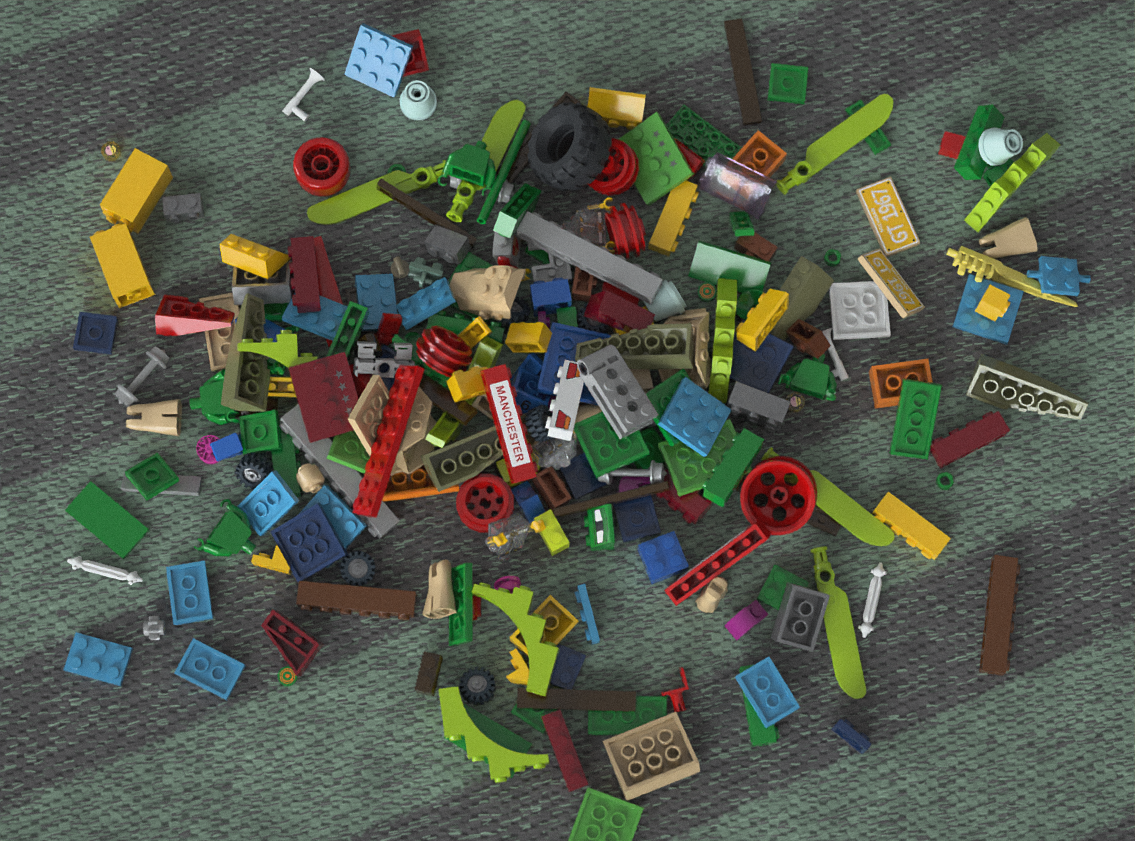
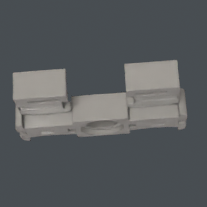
M357 341L358 358L354 359L353 373L357 377L358 373L394 378V374L400 365L415 366L412 360L413 345L411 343H393L395 350H397V354L393 359L375 358V355H373V351L376 349L375 342ZM382 363L389 365V370L385 373L379 371V366Z

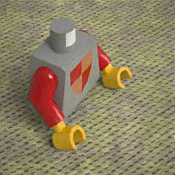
M517 231L511 238L503 237L495 232L492 254L497 265L518 269L521 238L517 237ZM525 269V279L521 281L530 279L526 276V274L531 273L530 269Z

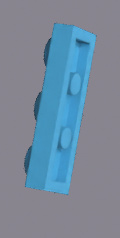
M585 584L578 585L575 597L577 603L581 602L583 610L579 611L582 622L586 621L588 629H584L587 641L591 640L592 645L600 643Z

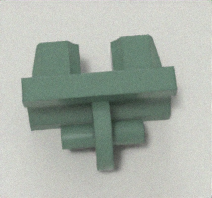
M417 257L414 262H410L408 277L419 282V288L423 289L425 284L432 285L436 280L443 278V265L436 262L433 263L432 267L426 266L425 259Z

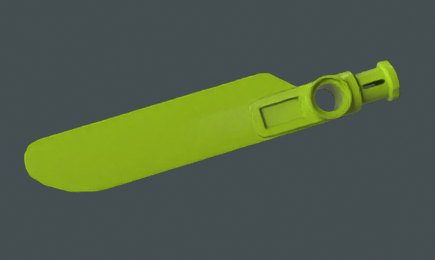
M888 94L879 95L812 143L807 148L805 160L798 162L795 168L788 172L786 177L775 181L779 191L786 195L788 190L795 185L799 186L801 183L807 182L814 174L884 125L893 108L892 97ZM803 169L807 174L801 175L798 170Z
M519 100L510 101L499 108L482 139L487 144L486 150L490 152V158L494 161L496 171L525 113L526 106ZM462 180L461 184L457 187V193L452 201L453 206L446 216L453 222H461L464 211L473 203L476 191L485 188L486 184L482 187Z
M443 160L441 164L434 167L418 168L412 174L400 170L388 173L310 206L307 210V216L310 221L317 224H337L392 201L393 199L377 190V183L381 178L405 194L421 188H428L432 183L437 182L440 175L444 174L442 170L446 160ZM420 175L427 176L425 181H418Z
M770 447L761 458V461L779 455ZM810 470L817 484V501L815 505L865 543L875 546H888L892 543L895 537L894 532L819 472ZM793 473L792 475H785L784 480L790 485H795L798 482V477Z
M827 546L814 548L810 552L813 553L815 562L813 568L817 589L830 595L823 619L835 677L839 686L848 696L853 699H860L866 694V686L848 597L843 590L835 585V574L827 558ZM821 572L828 574L829 580L827 582L821 580Z

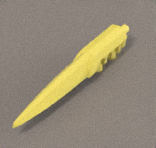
M963 246L958 251L949 248L946 255L954 257L952 266L956 267V265H959L957 271L959 275H964L966 268L968 273H972V271L977 272L975 276L976 282H982L985 275L987 280L991 278L994 282L1005 284L1028 294L1078 307L1076 302L1064 295L1041 293L1039 281L1027 278V275L1004 266L1001 261Z

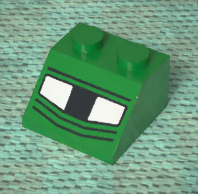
M611 504L587 510V516H584V526L588 527L589 534L585 535L586 546H590V551L614 549L615 539Z

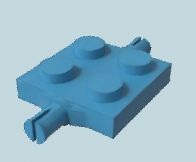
M1041 256L1038 259V271H1027V278H1038L1041 293L1078 296L1080 293L1079 282L1090 283L1091 280L1090 275L1079 274L1077 259Z

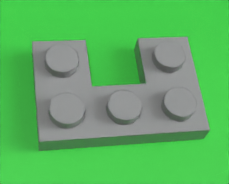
M527 242L528 251L540 249ZM548 253L550 264L532 267L534 282L541 280L550 282L554 278L559 277L572 281L570 263Z

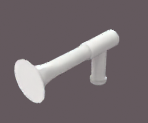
M309 68L311 74L307 82L282 110L287 116L292 112L295 113L304 122L307 121L310 115L298 108L297 105L316 82L320 80L325 81L320 74Z
M829 328L822 332L831 345L828 351L835 366V370L831 372L834 373L835 377L839 376L840 380L843 381L849 377L831 340L830 333L833 328Z

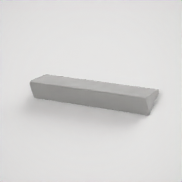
M124 472L121 490L123 492L140 493ZM177 475L179 482L159 493L200 496L202 477Z

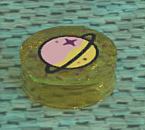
M110 141L102 146L101 153L107 161H115L120 157L121 149L117 143Z
M793 392L786 398L787 401H790L789 411L799 412L803 409L805 398L802 394Z

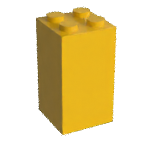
M135 148L100 203L103 210L102 213L106 216V219L113 224L126 223L131 233L134 231L139 234L173 179L168 165Z
M126 223L115 224L109 230H100L95 232L93 236H90L113 299L119 308L155 295Z

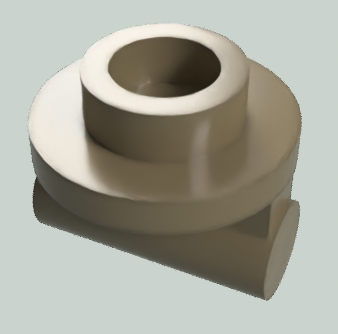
M400 257L393 258L394 262L391 265L393 276L399 279L406 277L409 274L408 263L401 260Z

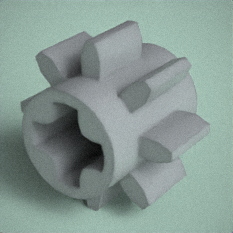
M149 616V621H144L143 624L144 636H149L150 640H160V635H165V621L160 620L158 616Z

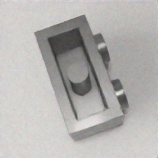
M200 193L162 197L163 212L167 222L205 218L203 199Z
M435 225L424 241L427 252L430 255L438 256L449 263H456L458 265L461 264L471 249L468 237Z

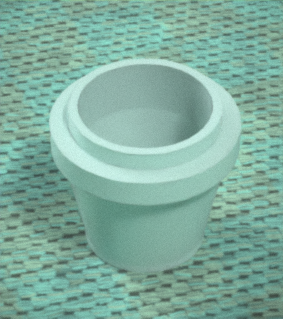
M415 80L410 82L402 92L400 107L408 118L417 121L425 120L435 112L437 98L434 91L425 82ZM415 93H420L421 96H420V97H415L414 94H415Z
M990 128L985 130L979 139L980 154L983 160L992 166L1004 164L1009 158L1019 154L1023 147L1021 135L1013 129Z
M666 279L662 281V286L652 304L650 305L644 301L648 310L655 314L654 320L656 322L679 313L681 315L685 312L684 308L687 307L673 282H667Z

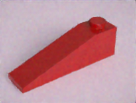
M164 295L155 314L156 334L179 336L230 327L235 313L218 307L208 308L199 301L195 304L189 302V298L183 296Z

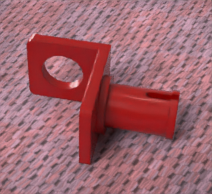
M682 666L679 667L683 686L661 692L662 696H671L674 712L676 713L680 712V709L681 711L687 710L682 693L684 690H688L689 687Z

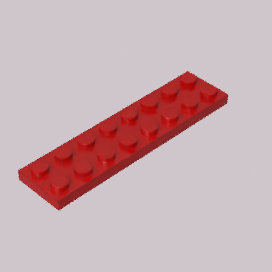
M400 365L396 370L395 381L389 391V400L383 410V419L377 428V438L371 447L372 453L369 461L366 463L364 477L359 484L358 496L353 503L354 509L352 513L377 518L424 372L422 367Z

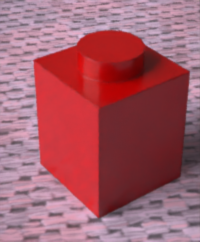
M945 131L938 154L957 159L966 136Z

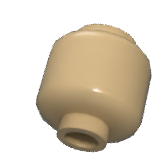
M310 463L302 465L296 474V480L304 492L316 493L320 491L325 481L319 467Z

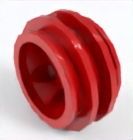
M612 138L609 149L610 155L604 164V169L595 177L596 179L591 184H588L595 191L606 196L620 195L629 190L639 173V159L635 151L624 141ZM622 159H624V165H620ZM605 177H609L607 182H603Z
M620 203L619 211H617L614 205L610 206V213L605 212L604 217L609 239L616 244V247L613 248L615 255H622L626 260H629V253L632 252L636 258L640 257V250L645 251L644 236H646L641 217L638 218L633 205H630L628 208L626 203Z
M432 326L431 329H424L423 337L418 338L416 341L418 347L416 353L419 358L430 368L444 376L452 377V373L458 370L465 372V366H469L472 362V350L467 343L457 334L443 327Z
M478 474L461 485L456 496V508L461 521L469 529L479 533H492L503 528L510 521L514 511V496L510 486L502 478L493 474ZM492 488L494 491L489 494L486 492V489ZM478 490L479 495L476 497L473 496L472 492ZM502 498L503 503L497 504L496 499ZM484 501H487V504H491L487 509L480 505ZM468 504H474L475 508L473 510H469L467 508ZM494 511L499 513L495 517L491 516ZM480 514L484 516V519H478L477 516Z

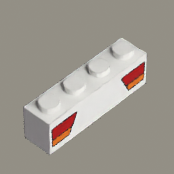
M565 360L564 366H559L557 377L561 379L560 383H555L553 392L557 397L556 400L551 401L549 411H552L553 414L552 417L548 416L545 427L549 429L548 436L571 441L584 384L579 375L577 362Z

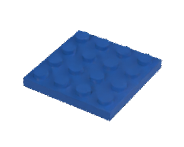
M552 322L550 330L552 335L544 356L537 392L557 396L553 392L555 383H560L561 379L557 377L559 366L563 367L565 360L575 362L577 343L597 338L605 339L611 337V335ZM584 383L579 402L599 406Z

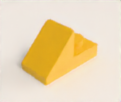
M479 316L458 336L472 349L490 335L492 330L482 317Z
M278 545L275 547L272 559H270V555L259 553V555L253 554L251 560L253 565L291 575V569Z
M514 649L509 653L513 658L510 661L516 670L506 676V678L511 683L527 686L529 667L520 652Z

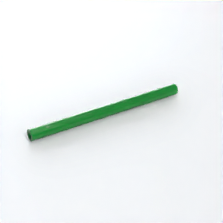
M523 120L477 218V222L480 224H486L531 126L528 120Z

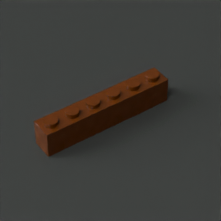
M994 555L991 559L979 667L980 673L1003 676L1010 668V660L1007 657L1008 652H1011L1012 640H1009L1010 633H1013L1014 621L1011 620L1012 613L1015 614L1016 602L1013 601L1014 594L1017 595L1018 583H1016V575L1019 576L1020 573L1018 558Z
M299 581L296 604L303 611H312L314 608L320 609V612L332 613V610L340 611V614L351 615V612H357L360 616L370 617L371 614H379V618L389 619L390 616H398L400 620H410V617H415L417 593L415 591Z

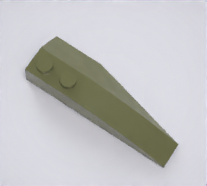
M803 256L800 257L779 290L789 294V307L770 334L783 341L789 337L786 331L798 319L804 321L815 312L834 283V280L825 271Z
M249 293L244 297L233 332L225 368L221 405L236 411L264 412L267 407L270 383V369H267L269 357L253 352L237 351V343H242L241 339H253V343H261V339L267 338V333L264 332L263 326L266 323L264 300Z
M653 324L647 326L648 328L633 329L629 333L621 335L617 333L609 338H597L577 343L575 362L604 347L613 345L629 369L693 368L694 361L692 324Z
M983 354L978 359L966 392V396L1001 409L1014 408L1022 412L1028 410L1038 412L1037 414L1045 415V413L1055 414L1058 417L1079 420L1082 419L1089 402L1044 378Z
M526 413L522 414V416H520L522 424H525L526 426ZM494 425L445 445L443 448H438L421 455V459L430 479L439 492L475 477L479 472L501 457L503 453ZM526 426V428H527V435H525L526 438H527L529 435L532 434L531 432H528V429H529L528 426Z

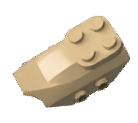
M494 265L489 268H474L454 273L450 287L459 309L478 315L485 320H489V318L502 320V318L510 319L511 307L520 282L525 279V269Z
M706 308L686 310L680 316L669 317L664 324H692L694 342L693 368L685 369L692 382L705 390L710 383L711 360L708 354V341L710 338L708 332L709 312H706ZM658 369L662 382L681 370Z
M420 387L411 409L391 475L399 472L411 474L424 465L421 455L429 453L435 448L431 442L425 440L428 432L437 423L430 415L433 403Z

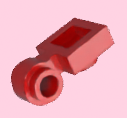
M382 314L378 326L379 331L376 333L380 345L392 344V338L394 334H398L402 322L401 314Z

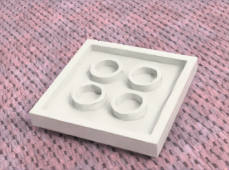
M874 281L832 284L829 289L833 340L890 337L888 300Z

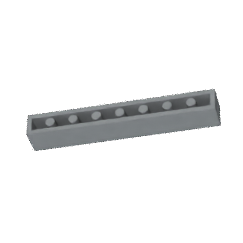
M527 211L517 228V237L650 305L662 286L663 279L654 272L649 273L643 270L642 266L627 262L623 256L611 254L605 247L593 245L591 240L587 238L582 239L576 236L573 231L569 229L564 230L557 223L544 220L538 213Z
M299 404L281 417L279 422L281 424L280 428L285 434L289 433L293 438L294 445L306 453V459L319 467L324 478L331 482V488L336 493L339 492L343 496V501L353 508L354 500L357 498L360 490L359 484L363 479L362 476L352 468L327 459L332 444L329 438L309 443ZM383 501L377 518L357 515L368 525V531L379 539L399 523V519Z

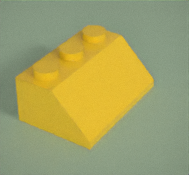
M590 87L588 107L600 114L608 126L614 128L624 126L632 130L642 123L646 95Z
M230 234L220 243L222 262L269 279L291 259L285 253Z
M769 289L767 293H763L758 299L759 304L756 308L752 307L748 312L747 320L738 325L736 329L737 340L756 352L788 309L789 294L787 292Z
M551 595L533 612L542 615L543 619L546 620V627L541 641L543 644L545 641H548L557 646L579 622ZM517 629L510 636V641L529 657L525 641L521 632Z

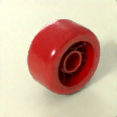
M317 137L306 141L298 148L293 160V170L297 182L302 189L314 196L325 197L336 194L344 188L350 177L351 166L348 154L340 143L331 138ZM320 167H326L323 171L318 170Z

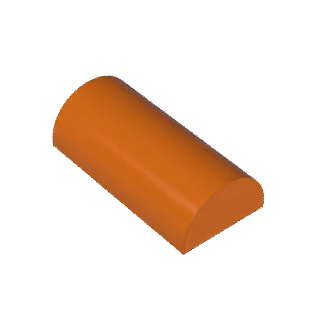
M423 465L411 474L399 472L390 475L382 501L387 502L458 492L459 483L438 492Z

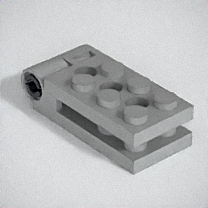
M609 345L578 360L577 366L580 377L619 439L651 424L653 419L658 416L655 408L615 346Z

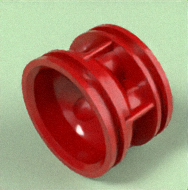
M788 456L766 458L753 467L742 485L740 502L743 513L751 524L761 519L771 532V535L790 534L800 529L811 517L817 501V484L811 471L799 460ZM766 472L772 473L775 476V482L771 485L764 484L761 479L762 474ZM787 473H794L798 477V482L795 485H788L785 482L784 476ZM777 490H780V492L785 493L782 496L783 498L775 496ZM763 493L767 495L768 503L765 506H758L755 503L754 497L757 494ZM794 494H800L804 497L805 504L803 506L796 507L792 504L791 498ZM778 506L786 510L787 515L782 520H778L773 516V510Z

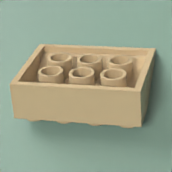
M676 712L603 741L626 801L700 772L698 759Z

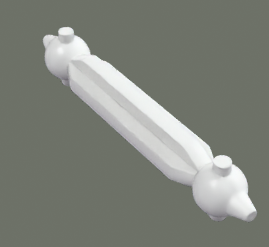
M81 556L67 560L74 570L81 567L83 570L119 580H128L130 585L142 582L143 580L138 576L137 571L128 573L124 569L98 562L83 561Z
M881 562L871 570L874 577L870 583L864 609V623L858 626V629H861L863 638H866L868 633L874 631L871 623L875 618L882 587L881 577L887 574Z

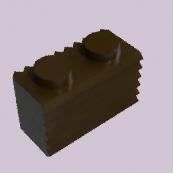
M423 652L419 675H417L418 679H416L417 683H415L416 686L414 687L416 693L434 697L443 661L442 655Z

